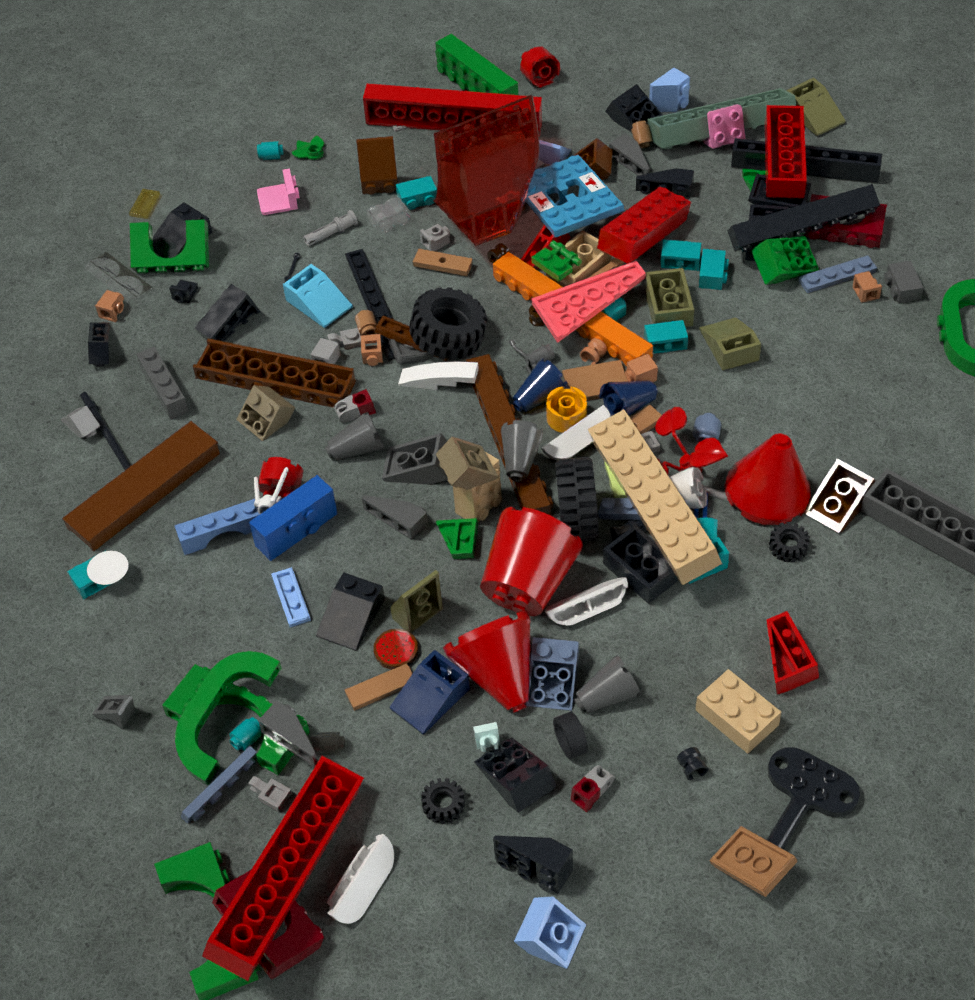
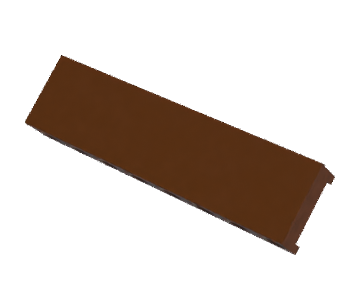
M209 338L198 363L193 365L195 379L251 390L253 385L270 387L281 397L334 408L337 402L350 395L356 383L354 368Z
M190 421L64 516L62 520L65 522L67 529L73 532L94 552L220 454L218 442Z

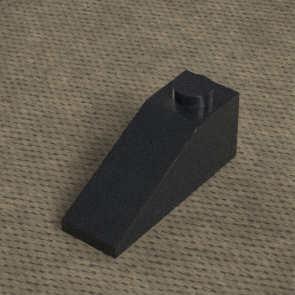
M90 322L88 358L89 364H93L96 367L109 364L110 322Z

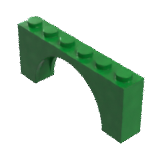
M196 664L191 668L162 706L166 716L177 722L179 721L184 712V704L189 698H193L197 692L195 691L197 684L201 679L206 678L210 672L209 668H202ZM233 683L230 684L217 705L236 704L254 711L260 718L273 705L261 695L256 696L246 687H239ZM296 715L305 734L308 736L310 731L306 719ZM264 735L263 743L256 757L259 766L279 775L294 753L267 735Z
M211 842L154 864L165 894L179 890H194L214 898L216 890L230 882L226 870H220L219 864L223 863L219 850H213ZM208 960L189 973L198 999L210 1000L259 980L256 972L261 969L258 963L247 981Z

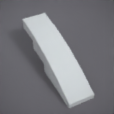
M439 362L417 365L402 369L398 385L438 390L439 385L456 387L457 382L475 383L479 367L478 363Z

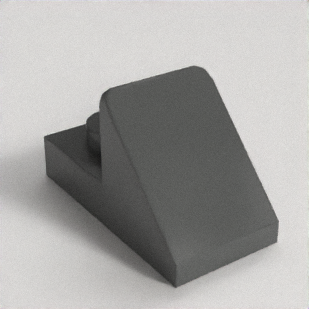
M130 695L104 696L92 715L99 720L111 719L120 729H124L135 713L133 698Z

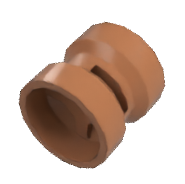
M594 338L588 343V347H584L580 352V357L584 362L588 359L593 360L591 365L597 364L599 358L606 354L607 347L604 342Z

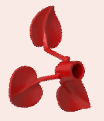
M673 407L660 416L655 425L656 432L660 436H667L672 433L684 453L679 461L680 467L666 461L661 463L657 459L667 475L669 473L668 467L679 472L689 467L699 468L702 472V467L728 457L721 443L712 437L700 441L695 447V452H692L691 455L688 454L676 434V431L682 429L687 422V415L680 407Z

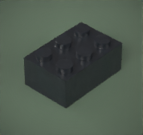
M636 525L603 549V564L617 577L627 578L628 586L648 604L679 581L656 542Z

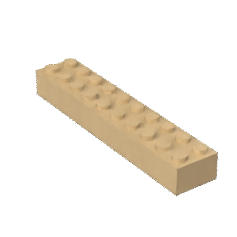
M622 410L589 428L588 432L595 447L681 584L684 585L721 565L722 562L715 546L626 411Z

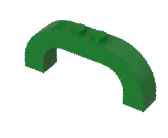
M968 279L954 284L945 293L940 314L937 316V327H941L939 341L943 342L945 354L949 361L962 372L975 377V349L964 340L959 309L962 307L975 305V279Z
M239 652L222 659L210 670L205 679L199 681L195 689L197 692L192 699L189 698L184 704V712L178 721L175 732V745L178 756L186 770L195 779L208 786L220 768L218 760L200 750L198 736L201 728L230 684L242 678H252L270 687L282 669L280 661L260 652Z

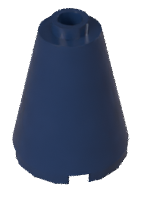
M542 358L513 396V406L519 412L523 410L526 413L547 402V397L552 390L558 387L568 389V382L565 381L563 383L561 380L563 374L549 360L544 362V358Z
M651 381L608 382L600 388L599 398H603L604 406L609 411L610 416L622 410H625L628 416L655 400L658 389Z

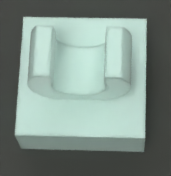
M496 722L473 727L477 750L481 749L482 752H486L485 748L493 746L495 750L498 749L500 740Z

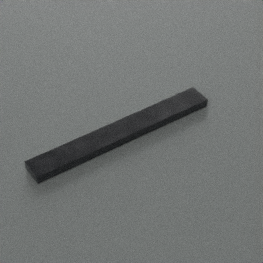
M363 249L345 253L346 260L367 310L373 312L376 323H379L382 316L392 319ZM380 335L382 347L388 361L395 359L387 337Z

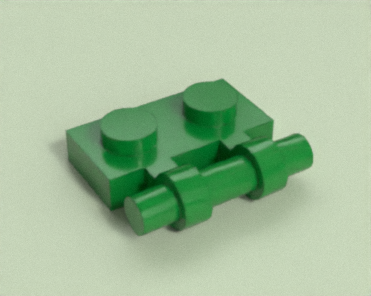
M553 240L549 245L553 250L550 251L545 247L532 256V263L559 282L573 272V266H571L573 263L576 266H580L582 260L578 258L575 252L568 251L565 245Z

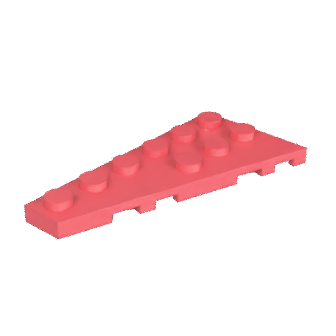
M634 261L532 298V305L558 343L643 281L646 273L639 263Z

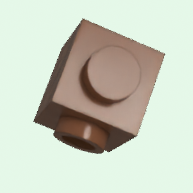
M649 354L627 362V371H625L627 381H657L658 367Z

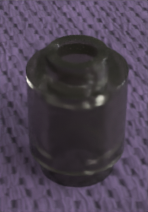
M339 731L317 732L316 735H311V745L318 756L341 755V750H345V736H341Z

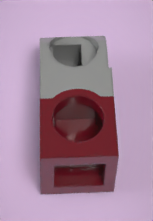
M367 389L340 400L334 406L336 414L342 423L352 421L366 412L369 415L376 413Z
M597 765L572 787L570 800L585 812H588L593 807V804L613 784L615 776L600 765Z

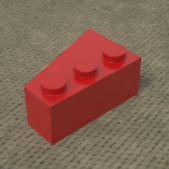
M788 611L767 619L777 695L818 679V664Z

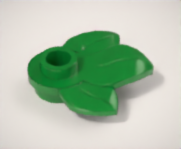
M315 136L310 143L298 140L297 150L292 151V154L296 158L320 159L323 156L322 148L324 141L319 136Z

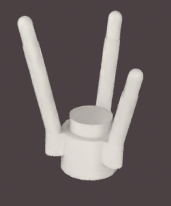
M287 467L280 477L273 496L265 495L260 499L258 477H254V506L258 507L257 511L259 514L282 499L278 494L289 470Z

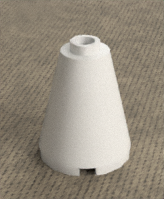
M689 467L669 477L682 498L685 499L689 508L701 509L707 505L706 487L702 488L701 481L704 479L699 468Z

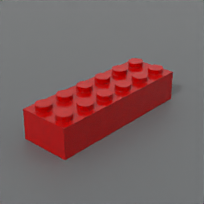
M766 106V197L804 198L807 178L804 106Z
M658 187L601 228L597 249L627 264L633 262L687 220L691 201L681 195L670 192L667 188Z

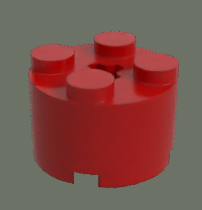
M542 46L534 47L524 52L521 56L520 70L522 75L539 88L553 83L555 76H558L560 73V62Z
M270 457L267 462L264 460L258 479L259 491L263 493V496H273L280 477L287 467L289 470L278 496L283 498L300 487L304 473L303 468L299 464L296 466L290 464L291 460L283 457Z

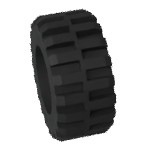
M439 287L435 290L426 291L415 301L409 332L415 344L419 345L422 351H427L428 355L433 357L435 355L443 360L445 358H449V360H456V358L464 359L467 355L474 354L480 348L487 326V315L477 299H473V296L469 293L465 294L459 289L452 290L449 287L446 289ZM440 321L449 322L456 326L447 325Z
M589 457L559 459L555 464L560 521L571 528L570 533L574 537L579 536L581 540L595 539L599 536L593 461Z

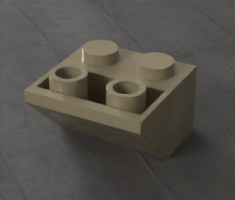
M253 385L236 420L264 441L288 423L295 407L270 387Z

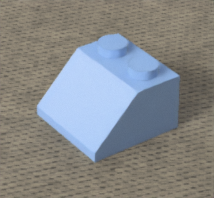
M672 68L650 84L649 99L660 112H677L681 108H685L689 103L690 77L676 68Z
M538 897L533 899L514 942L527 953L567 969L586 924L556 898Z

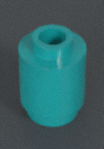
M279 141L257 144L258 158L263 160L280 159V155H284L283 144H280Z
M254 717L245 719L229 733L231 738L229 742L236 750L242 749L245 751L261 737L262 732L258 720Z

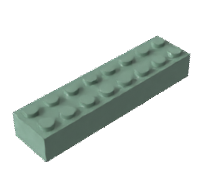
M782 88L650 118L648 119V125L653 142L662 149H671L674 145L679 144L683 146L690 144L691 141L707 140L709 137L707 113L709 111L739 104L742 106L744 129L751 130L756 129L759 125H765L767 105L796 106L795 95Z

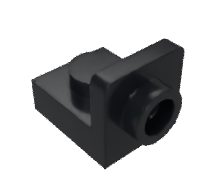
M180 280L177 286L171 285L169 290L172 299L179 303H190L198 289V283Z

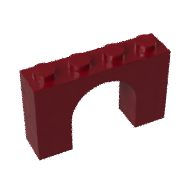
M812 194L810 202L830 196ZM880 204L874 214L865 216L857 224H838L832 227L828 224L815 232H812V230L805 231L804 236L813 240L822 239L829 242H842L849 245L856 244L868 248H880L887 204Z
M251 870L216 890L212 904L222 916ZM294 901L284 919L286 932L269 944L259 961L260 966L271 980L317 951L324 939L320 927L316 924L314 925L304 907L299 906L296 901Z

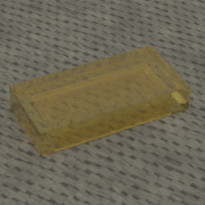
M142 189L129 215L131 217L147 219L160 196V192Z

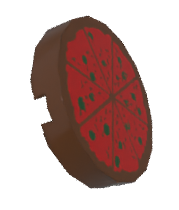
M390 629L383 632L377 637L373 645L374 657L382 667L390 670L406 663L408 665L412 664L418 655V643L414 635L403 629Z

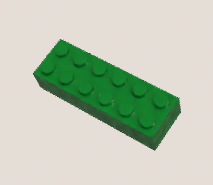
M452 33L435 42L437 70L447 75L450 81H455L462 90L519 95L518 82Z

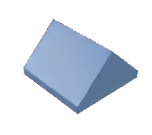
M531 137L527 138V153L546 164L552 165L555 162L565 160L571 149Z

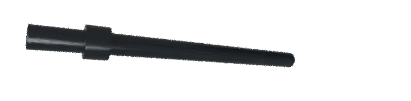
M82 392L80 397L85 404L84 406L89 408L99 423V429L123 469H128L131 464L100 415L97 404L91 400L87 392Z

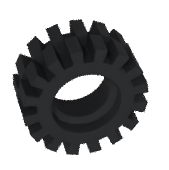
M787 522L786 526L784 523H780L779 527L776 525L774 531H771L769 549L772 551L773 556L777 555L778 560H781V558H784V562H788V559H791V562H795L796 558L801 560L802 556L805 557L808 551L809 533L804 531L803 526L798 528L797 523H794V526H791V522ZM792 538L797 542V545L786 546L781 543V540Z
M437 778L438 783L435 784L433 780L430 781V787L426 785L424 792L421 794L424 814L426 813V817L429 820L432 818L434 823L440 821L441 824H445L447 820L449 823H452L453 818L457 820L460 817L459 814H462L464 811V792L460 785L457 786L456 781L453 780L450 783V779L445 778V782H442L441 778ZM439 795H448L452 798V803L448 807L439 808L435 806L434 800Z

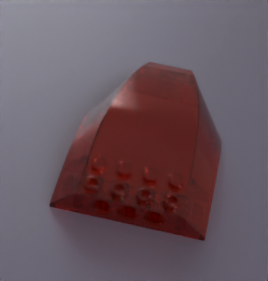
M532 95L434 133L438 187L436 199L433 201L475 246L510 234L522 214L539 159V132Z

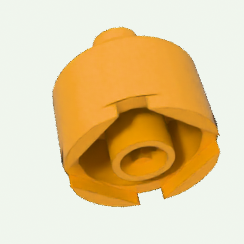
M558 387L552 390L546 402V417L549 426L555 431L564 433L587 417L586 395L576 387H570V389Z

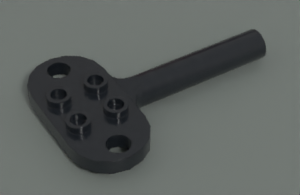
M795 747L782 748L771 756L767 768L768 778L773 786L787 794L791 800L768 836L767 841L784 850L804 815L810 809L817 810L831 817H843L850 814L857 807L860 797L859 786L848 773ZM784 761L787 767L780 769L775 765V762ZM848 795L852 798V802L844 803L840 800V796Z

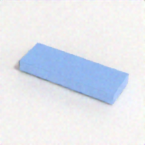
M292 567L272 573L271 575L289 627L311 621Z

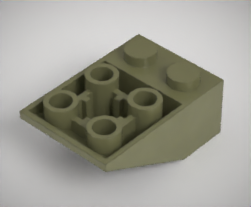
M814 77L786 90L795 95L796 106H804V125L816 136L845 123L846 120L825 86Z
M735 317L699 327L722 371L759 361L761 343L755 332Z

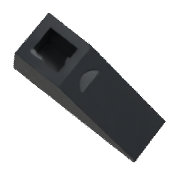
M674 168L639 175L636 177V191L652 193L658 187H663L674 194L690 198L694 182V170Z

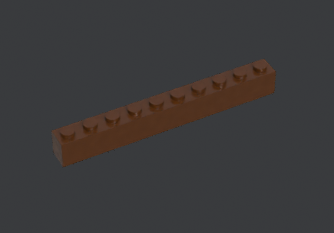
M490 355L467 359L466 362L478 363L479 368L475 383H472V386L505 467L501 428L504 423L508 422L507 425H511L514 420L519 419L514 417L516 416L514 406L508 402L510 401L508 391L503 390V379L501 375H497L498 368L496 362L491 360ZM533 463L528 477L521 482H515L509 478L521 510L523 507L551 516L553 502L551 497L546 495L547 488L544 480L541 481L539 478L540 470L538 465Z

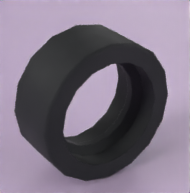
M571 711L553 719L555 735L565 756L568 759H573L587 753L588 743L586 735L577 716Z

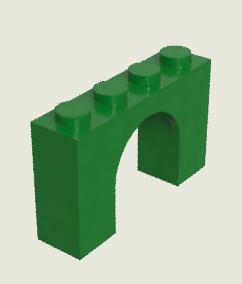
M186 220V245L183 251L173 258H162L155 254L152 225L149 222L130 223L131 268L138 274H146L148 270H155L156 273H166L167 269H174V272H185L187 268H193V271H204V268H209L208 223L205 220Z

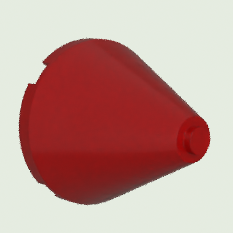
M781 433L774 434L736 462L729 470L725 482V494L730 505H735L740 509L743 517L759 524L780 525V523L786 524L791 522L792 518L797 515L801 516L805 511L811 497V488L792 440L787 435Z
M527 611L517 612L518 618L515 620L507 615L458 637V645L453 647L452 642L443 647L448 659L467 673L473 681L506 710L512 709L513 713L526 708L525 703L529 701L530 618Z

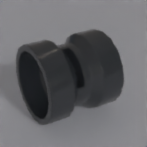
M697 747L685 749L677 756L679 764L685 768L684 774L688 780L694 779L691 774L692 772L698 771L700 777L708 772L709 768L704 761H701V753Z

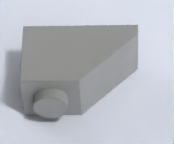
M87 406L77 408L60 419L79 438H90L97 433L95 429L100 427Z

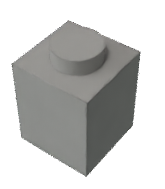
M320 338L310 354L311 360L335 365L341 355L339 343Z

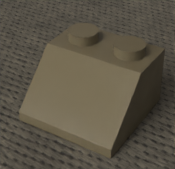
M451 437L436 453L440 466L445 471L448 482L453 487L468 490L498 478L488 456L480 445Z

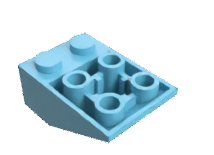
M312 264L283 284L286 301L324 328L353 307L327 275Z

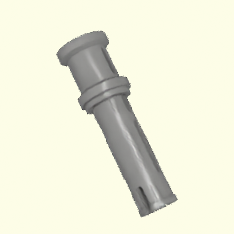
M349 210L347 214L339 218L335 217L333 222L304 235V242L309 247L334 233H342L346 228L358 225L357 218L353 211Z

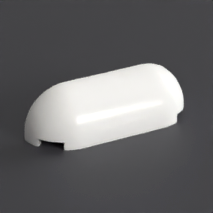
M602 405L542 447V451L554 460L573 457L593 443L588 429L611 417L609 411Z
M616 578L598 584L552 604L545 609V612L557 624L573 625L620 604L625 595L626 588H628L627 578Z
M384 834L377 835V841L373 842L369 847L362 846L327 901V904L330 905L329 912L327 913L334 920L345 924L359 920L390 873L394 863V850L390 840Z

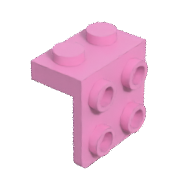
M737 104L707 113L709 137L704 141V144L711 148H719L722 145L734 144L735 138L745 139L741 105Z
M290 169L282 170L285 184L257 189L262 215L298 209L296 199L300 197L298 187L294 188L297 186L295 175L291 176Z

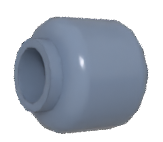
M712 413L698 416L693 427V437L698 443L711 437L718 440L721 421Z

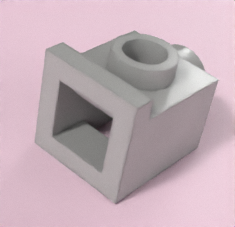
M436 224L425 231L423 229L420 230L421 243L429 251H436L450 243V231L446 226L442 227Z

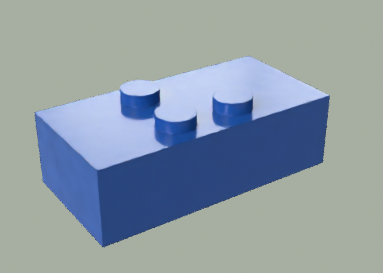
M316 475L249 522L255 546L272 561L307 535L316 533L321 525L338 514L333 489Z

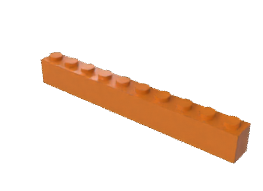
M507 252L493 263L494 278L498 282L502 281L510 290L520 293L525 300L532 301V298L562 288L561 285L510 252ZM601 311L576 329L583 338L590 340L597 338L604 342L609 355L623 361L625 366H627L628 361L646 354L653 358L652 344Z

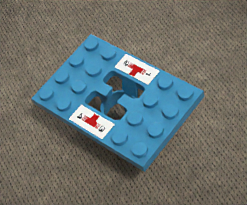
M579 155L571 156L566 160L555 162L550 166L539 168L532 173L521 175L512 180L514 188L555 238L624 211L623 203ZM578 185V197L574 193L568 195V187ZM558 193L559 200L554 203L548 195Z

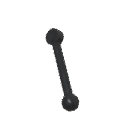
M299 253L293 254L294 260L288 276L284 278L285 282L291 279L296 262L300 259Z

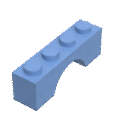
M255 499L175 525L184 555L206 548L212 538L224 532L238 531L244 535L252 533L249 522L260 515L257 511L258 507L254 506Z

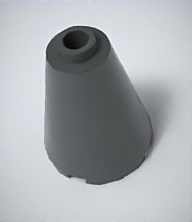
M368 412L363 413L327 441L328 446L325 449L330 458L334 457L335 460H340L385 449Z
M514 420L511 425H507L508 422L503 424L501 435L506 474L512 481L521 482L528 477L543 438V429H537V424L533 422Z
M618 655L614 656L576 692L578 698L574 699L580 711L586 710L587 713L641 695L631 673L623 667L625 664Z

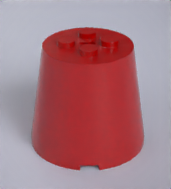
M514 507L504 509L498 521L480 584L481 591L486 597L501 607L516 613L527 611L529 616L540 615L579 556L583 547L580 537H574L570 533L571 528L541 511L523 507L522 511L516 510Z

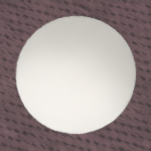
M117 551L99 553L89 562L87 574L97 584L108 585L115 583L126 574L128 560L122 553Z

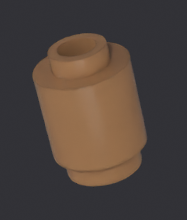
M646 121L633 123L632 135L638 142L640 149L649 147L650 143L653 142L649 125L646 124Z
M369 310L360 311L355 316L360 335L377 334L375 333L377 323L373 312Z

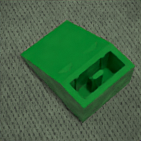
M806 236L766 239L751 250L765 285L776 284L819 271Z

